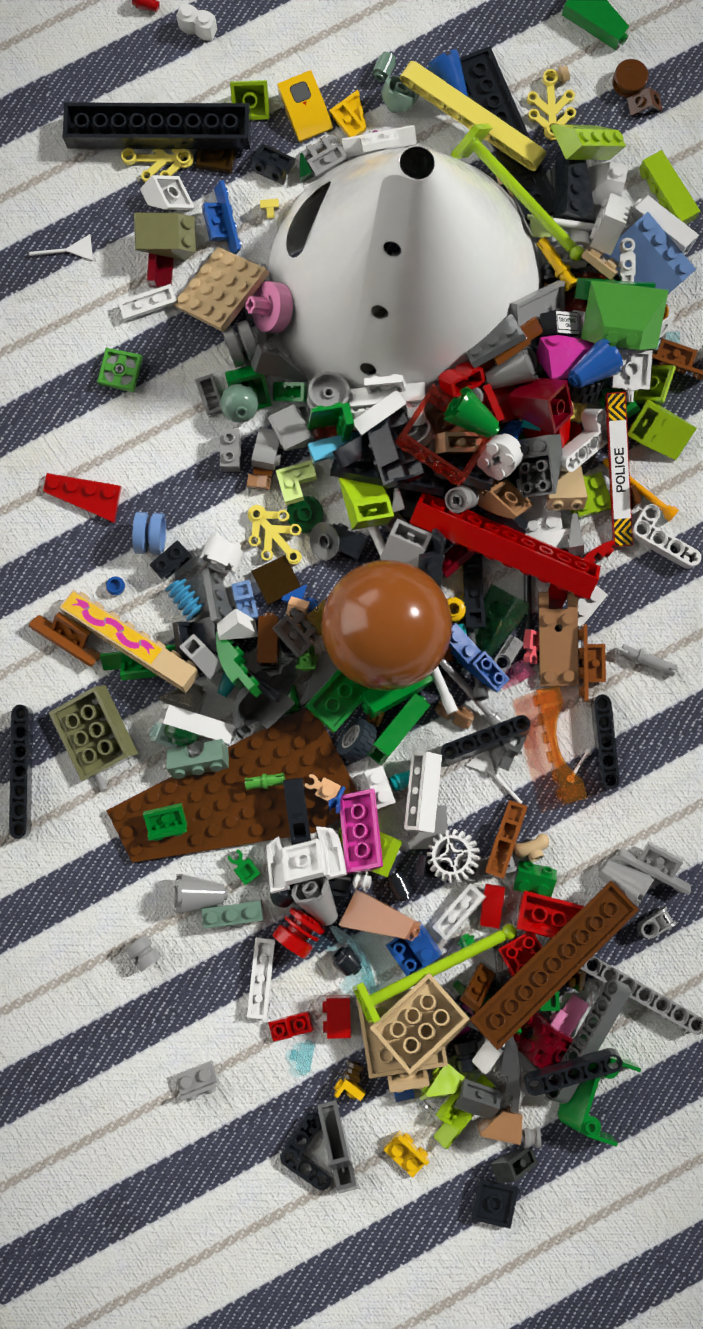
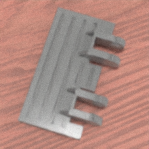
M558 280L512 302L511 314L518 325L521 326L531 318L536 317L541 326V313L553 310L564 311L565 281Z

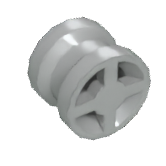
M535 1127L534 1130L523 1128L524 1149H529L530 1146L541 1148V1131L539 1127Z

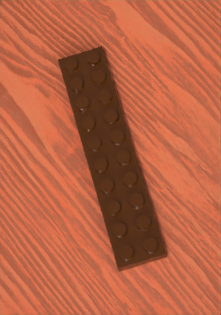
M609 881L470 1018V1021L494 1048L499 1050L639 909L612 881Z

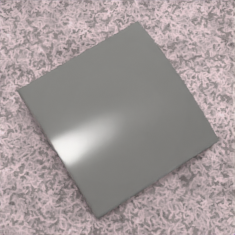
M437 806L434 833L409 830V849H430L429 845L435 846L436 844L433 842V838H436L438 841L440 840L439 833H442L444 837L446 836L445 832L448 830L446 806Z

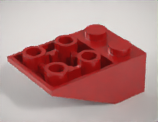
M527 932L499 948L498 951L512 977L542 946L535 934Z

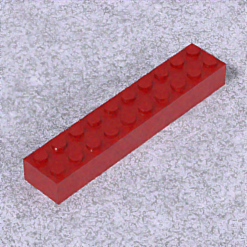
M423 493L409 522L422 530L430 531L431 534L432 529L437 528L452 544L463 545L471 552L484 554L489 560H498L508 568L514 567L519 569L524 575H533L539 581L554 584L559 590H568L581 599H590L599 581L601 566L470 510L453 513L447 508L444 499L432 494Z

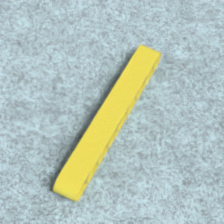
M410 61L400 75V81L406 87L468 129H471L475 124L489 123L493 129L484 139L527 169L536 171L546 157L547 153L541 146L417 62Z

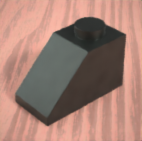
M530 1146L529 1149L522 1147L500 1156L491 1163V1167L497 1183L516 1182L534 1168L538 1162L532 1146Z

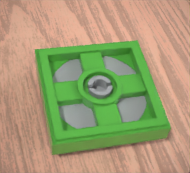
M106 347L97 384L135 393L143 356Z

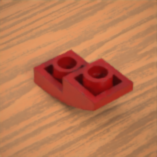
M611 540L599 545L583 559L594 563L596 561L595 557L599 560L604 556L608 558L614 551L612 546L615 542Z
M486 884L484 890L486 898L482 903L480 926L499 929L501 926L505 887Z
M309 1011L268 1022L273 1042L314 1030Z

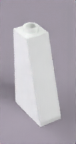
M650 196L643 200L640 198L633 205L634 209L631 216L636 221L649 212L684 255L690 251L699 236L694 230Z
M169 704L163 705L158 721L159 723L187 730L213 740L223 739L226 744L234 741L236 736L234 725Z

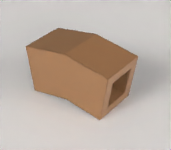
M248 474L247 488L270 490L272 479L265 475Z

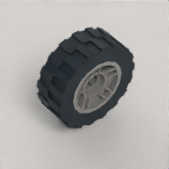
M363 718L354 719L341 733L337 744L338 754L350 762L360 761L374 744L377 733L376 728Z

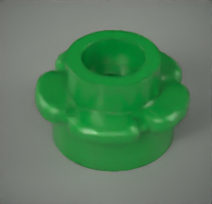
M469 933L464 934L459 938L460 942L457 945L463 949L476 942L474 940L475 936L469 935Z

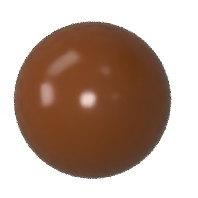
M377 560L354 568L344 575L333 587L323 608L322 638L327 653L334 665L353 682L370 689L382 691L404 689L429 676L444 658L452 634L451 611L443 591L427 573L409 563L396 560Z

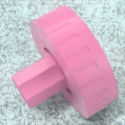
M265 281L256 290L254 296L248 297L246 309L248 313L252 314L255 325L262 332L280 333L288 326L293 311V300L289 288L284 283Z

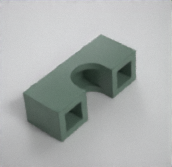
M223 739L204 742L203 752L192 758L186 747L167 749V771L173 779H181L190 775H201L212 771L219 772L222 769L229 768L228 747Z
M262 899L230 905H216L201 909L204 929L257 922L264 919Z

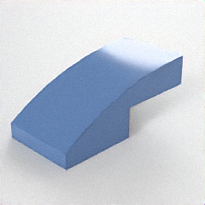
M250 580L231 584L237 609L252 619L258 620L259 616Z

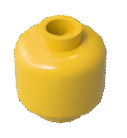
M450 597L447 601L451 613H453L451 614L452 623H457L464 617L466 607L460 599Z

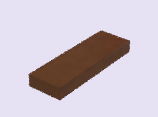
M480 962L474 970L460 1001L477 1012L496 973Z

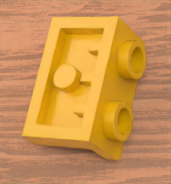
M399 1130L383 1149L413 1178L424 1165L427 1166L429 1164V1158L427 1157L429 1154L421 1146L419 1148L415 1146L413 1138L405 1132L403 1134Z

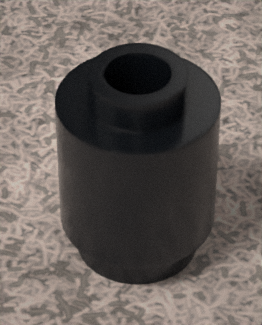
M401 871L387 878L389 882L387 884L395 900L400 899L403 902L411 898L410 893L413 890L406 876L402 875Z

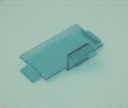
M305 1040V1043L300 1042L299 1052L291 1050L290 1060L297 1062L295 1071H299V1075L306 1076L307 1072H310L315 1047L313 1041Z

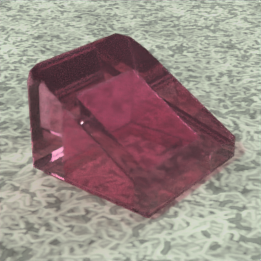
M524 658L509 667L519 683L536 673L529 663L524 662Z

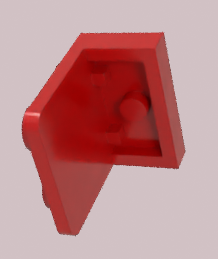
M487 384L480 389L483 393L482 403L498 420L499 425L520 418L511 413L508 403V395L516 389L515 385L492 390L491 385Z

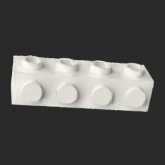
M412 751L404 824L405 830L434 833L442 755L427 751Z

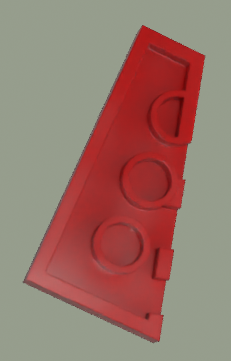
M46 473L43 492L115 524L122 487L120 485Z

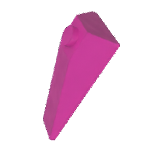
M561 335L542 337L538 344L536 357L550 379H565L569 377L571 369L595 343Z

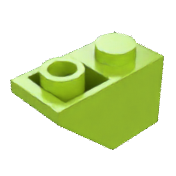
M449 1064L448 1066L434 1068L431 1072L430 1086L420 1090L422 1094L419 1099L423 1101L449 1097L455 1094L465 1077Z

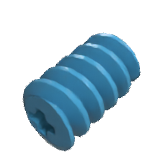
M186 579L177 580L171 583L165 589V592H169L168 596L174 598V604H178L177 608L183 610V616L188 615L186 620L190 621L202 612L205 604L197 603L200 597L193 598L196 592L195 590L192 592L188 591L191 585L184 586L187 581Z

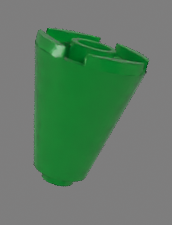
M469 387L462 388L459 391L461 393L460 397H454L448 405L444 414L446 416L444 420L485 438L494 437L500 429L498 427V420Z

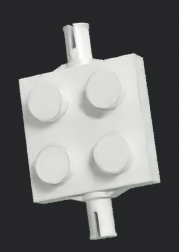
M627 348L618 349L623 360V366L620 368L622 371L611 377L610 388L625 390L626 402H634V391L650 389L652 351Z

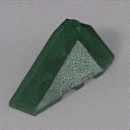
M491 584L484 598L486 628L478 629V633L475 635L476 646L481 651H486L491 657L522 621L530 604Z

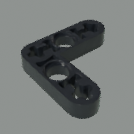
M309 1113L304 1117L283 1148L280 1160L285 1167L318 1190H325L331 1183L330 1173L303 1154L321 1126L320 1117L315 1113ZM314 1118L316 1119L315 1124L317 1126H311V1128L309 1129V1133L312 1134L309 1135L305 1131L309 1124L307 1120H312ZM299 1134L306 1137V1143L303 1145H298L295 1142V1137ZM290 1152H292L293 1158L296 1161H298V1157L301 1158V1160L297 1164V1167H294L295 1161H293L292 1159H289L288 1161L285 1160V1153L289 1154ZM303 1163H308L311 1166L309 1173L301 1172L300 1166ZM315 1169L318 1170L316 1171L317 1176H326V1183L322 1182L321 1184H319V1179L316 1176H313V1179L310 1178L313 1175Z

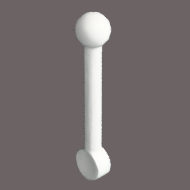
M590 748L585 749V754L571 775L566 777L567 782L572 783L574 781L575 774L586 758L592 754Z

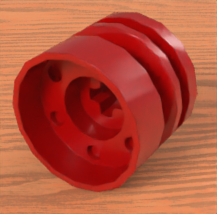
M291 907L289 912L295 918L293 919L286 915L284 918L290 924L289 927L280 924L272 936L287 949L306 959L313 949L308 939L318 942L319 938L313 932L315 931L322 935L325 930L309 914Z

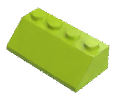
M552 124L550 126L566 160H610L626 147L623 135L616 129L594 125Z

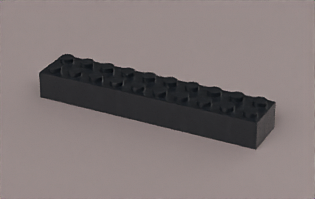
M64 102L62 138L67 149L250 150L251 110L249 103Z

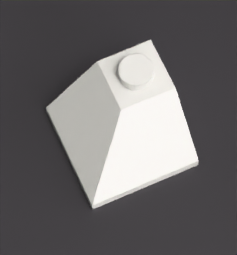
M607 162L589 166L588 174L595 206L601 207L604 198L608 200L611 193L622 196L629 165Z
M152 175L140 189L145 201L150 206L165 210H193L195 208L179 176Z

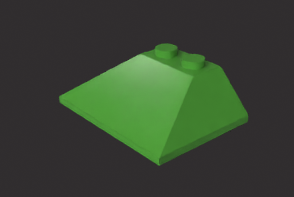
M591 280L581 339L593 343L606 339L610 341L608 344L611 347L615 346L634 350L656 349L658 347L669 290Z

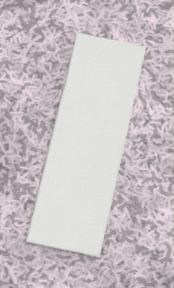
M395 390L353 420L354 426L363 435L407 403L400 393Z

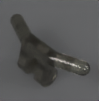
M500 944L493 947L495 955L494 994L502 987L503 976H511L508 969H503L504 961L498 951L501 948Z

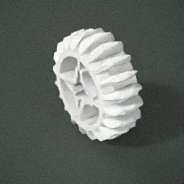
M454 829L451 835V832L446 830L445 837L442 833L438 834L439 841L433 838V842L436 844L435 846L429 845V848L433 851L427 852V856L432 857L427 862L428 864H434L430 870L432 872L436 871V877L442 875V881L445 882L449 877L450 883H453L455 878L460 883L462 880L461 876L467 880V872L472 875L475 873L471 868L472 866L478 868L479 865L474 863V860H480V857L474 854L480 852V850L473 848L477 844L476 841H471L472 837L470 835L465 837L464 831H461L458 835V831ZM453 841L463 842L467 850H457ZM446 844V852L439 856L441 849ZM452 852H454V853L457 854V857H455V858H456L455 860H452V859L450 858V855H452V854H451ZM468 856L466 864L461 868V860ZM450 862L454 872L445 871L440 863Z

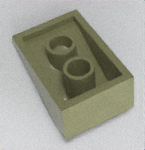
M134 213L135 250L185 261L196 253L195 219L193 216L180 213Z

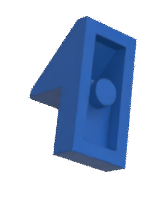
M307 584L284 595L282 603L288 604L291 596L305 600ZM307 597L305 601L310 602L308 611L319 614L321 604H318V600Z

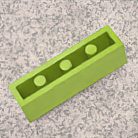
M660 150L644 159L639 167L641 177L646 179L651 193L656 195L659 204L685 224L694 221L699 215L700 209L664 152Z

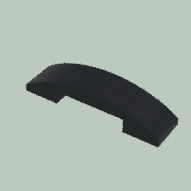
M474 554L463 564L466 628H486L482 554Z

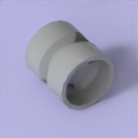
M461 485L450 489L445 496V504L453 513H460L471 509L479 501L477 489L470 485Z
M146 934L125 949L129 957L136 960L134 964L140 972L162 957L156 948H151L152 942Z

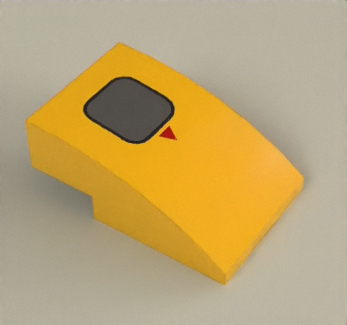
M311 70L277 83L278 93L299 143L333 130L327 108Z

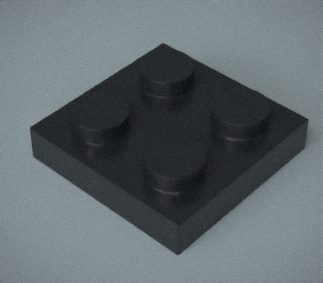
M479 1177L471 1220L511 1229L519 1190L518 1186L497 1183V1181Z

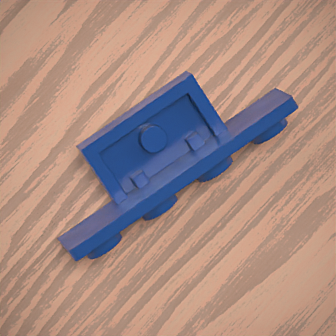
M220 180L214 189L217 203H203L201 207L209 240L227 241L229 252L237 255L241 250V241L238 239L237 225L234 222L232 205L228 199V189L225 186L224 180Z

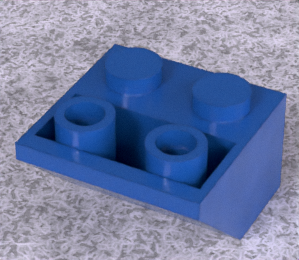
M418 920L421 923L420 932L413 941L394 938L386 944V947L406 976L426 967L441 957L442 951L420 920Z

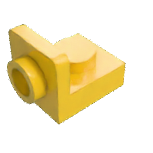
M346 1078L344 1080L339 1079L334 1086L336 1090L334 1096L336 1098L340 1096L344 1089L346 1090L345 1093L353 1100L357 1098L361 1101L365 1096V1089Z

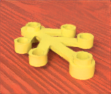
M548 69L544 72L542 78L544 85L547 87L548 104L539 98L538 94L534 91L528 93L527 103L536 105L547 114L549 122L539 115L537 109L529 111L528 120L530 122H537L544 128L545 137L555 141L556 138L554 133L550 132L552 130L550 126L552 124L565 125L568 121L575 118L576 110L573 107H568L564 115L556 121V115L567 103L573 102L575 93L572 90H566L564 96L555 104L554 85L557 82L558 74L555 70ZM533 96L535 100H531L529 97ZM571 112L573 115L569 116L567 113Z
M126 148L121 153L123 163L128 166L135 164V162H154L148 170H144L141 174L142 180L145 183L149 179L144 178L146 174H149L150 177L155 175L167 163L173 164L167 170H163L160 176H172L180 168L190 167L194 161L192 153L186 149H170L175 155L166 154L163 149H152L155 154H136L133 149ZM129 156L133 157L131 160H126ZM184 157L188 158L186 161H181Z
M260 505L252 506L248 510V518L253 523L252 536L249 538L250 545L257 547L261 544L259 537L261 524L265 529L264 550L261 552L262 559L270 561L273 558L272 540L274 539L287 554L286 558L289 563L298 565L302 561V554L298 550L292 549L279 533L299 536L302 532L301 527L298 524L291 526L271 525L267 519H279L282 522H286L289 519V513L286 510H280L279 512L266 511ZM255 511L260 512V516L257 518L254 517ZM281 513L287 514L285 519L280 518ZM298 527L299 531L298 533H293L292 529ZM258 538L257 544H252V539ZM265 552H270L269 558L264 557ZM293 553L297 555V558L295 560H291L290 558L291 554Z

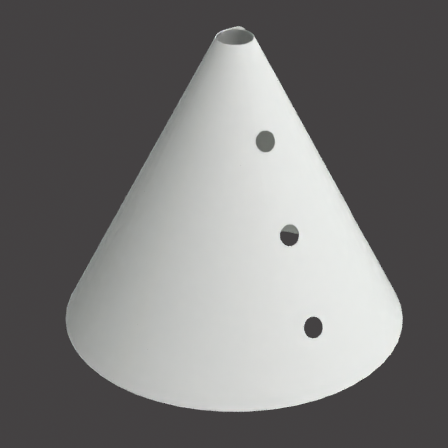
M422 146L383 150L355 157L333 168L314 181L297 198L279 226L269 257V281L284 283L289 288L293 300V311L288 326L278 335L293 361L311 380L319 373L329 371L344 377L350 389L365 388L364 378L372 376L384 377L391 374L403 375L406 384L424 382L426 385V400L423 403L426 413L443 400L434 386V382L439 381V375L446 370L454 369L462 362L470 361L466 352L485 338L501 321L511 314V303L543 288V273L541 272L543 264L540 249L536 244V237H530L529 229L521 211L508 192L487 174L462 160ZM405 150L430 151L435 162L432 173L421 180H415L405 175L400 168V157ZM330 181L329 189L308 234L304 249L299 256L292 258L289 256L286 246L291 223L304 202L318 188ZM389 241L397 243L401 247V254L398 256L387 254L384 244ZM375 305L383 306L387 309L388 316L386 318H377L373 315L371 308ZM363 363H370L376 368L377 372L373 375H368L361 370L360 366ZM485 383L481 384L477 388L481 389L485 385Z

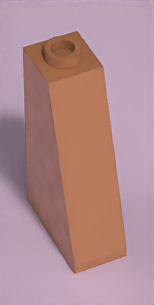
M356 890L339 925L352 930L413 941L420 932L421 923L365 892Z

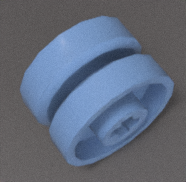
M136 512L132 534L134 553L146 554L149 548L152 555H161L164 552L166 541L165 514L153 513L150 519L147 512Z

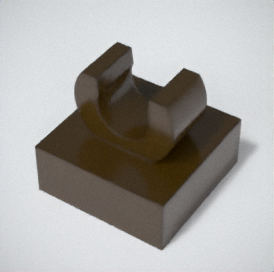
M579 969L565 984L578 992L584 990L586 972Z

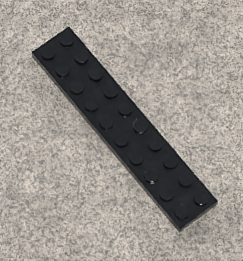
M491 46L460 57L465 85L471 99L530 139ZM492 145L498 161L550 216L553 215L554 192L542 164L539 165L536 171H531ZM513 194L527 223L530 224L527 215L531 214V212Z

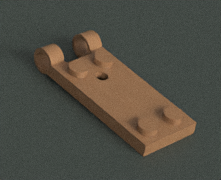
M568 591L567 609H549V593L538 592L540 686L579 685L578 597ZM558 624L562 626L560 632L555 631V626Z

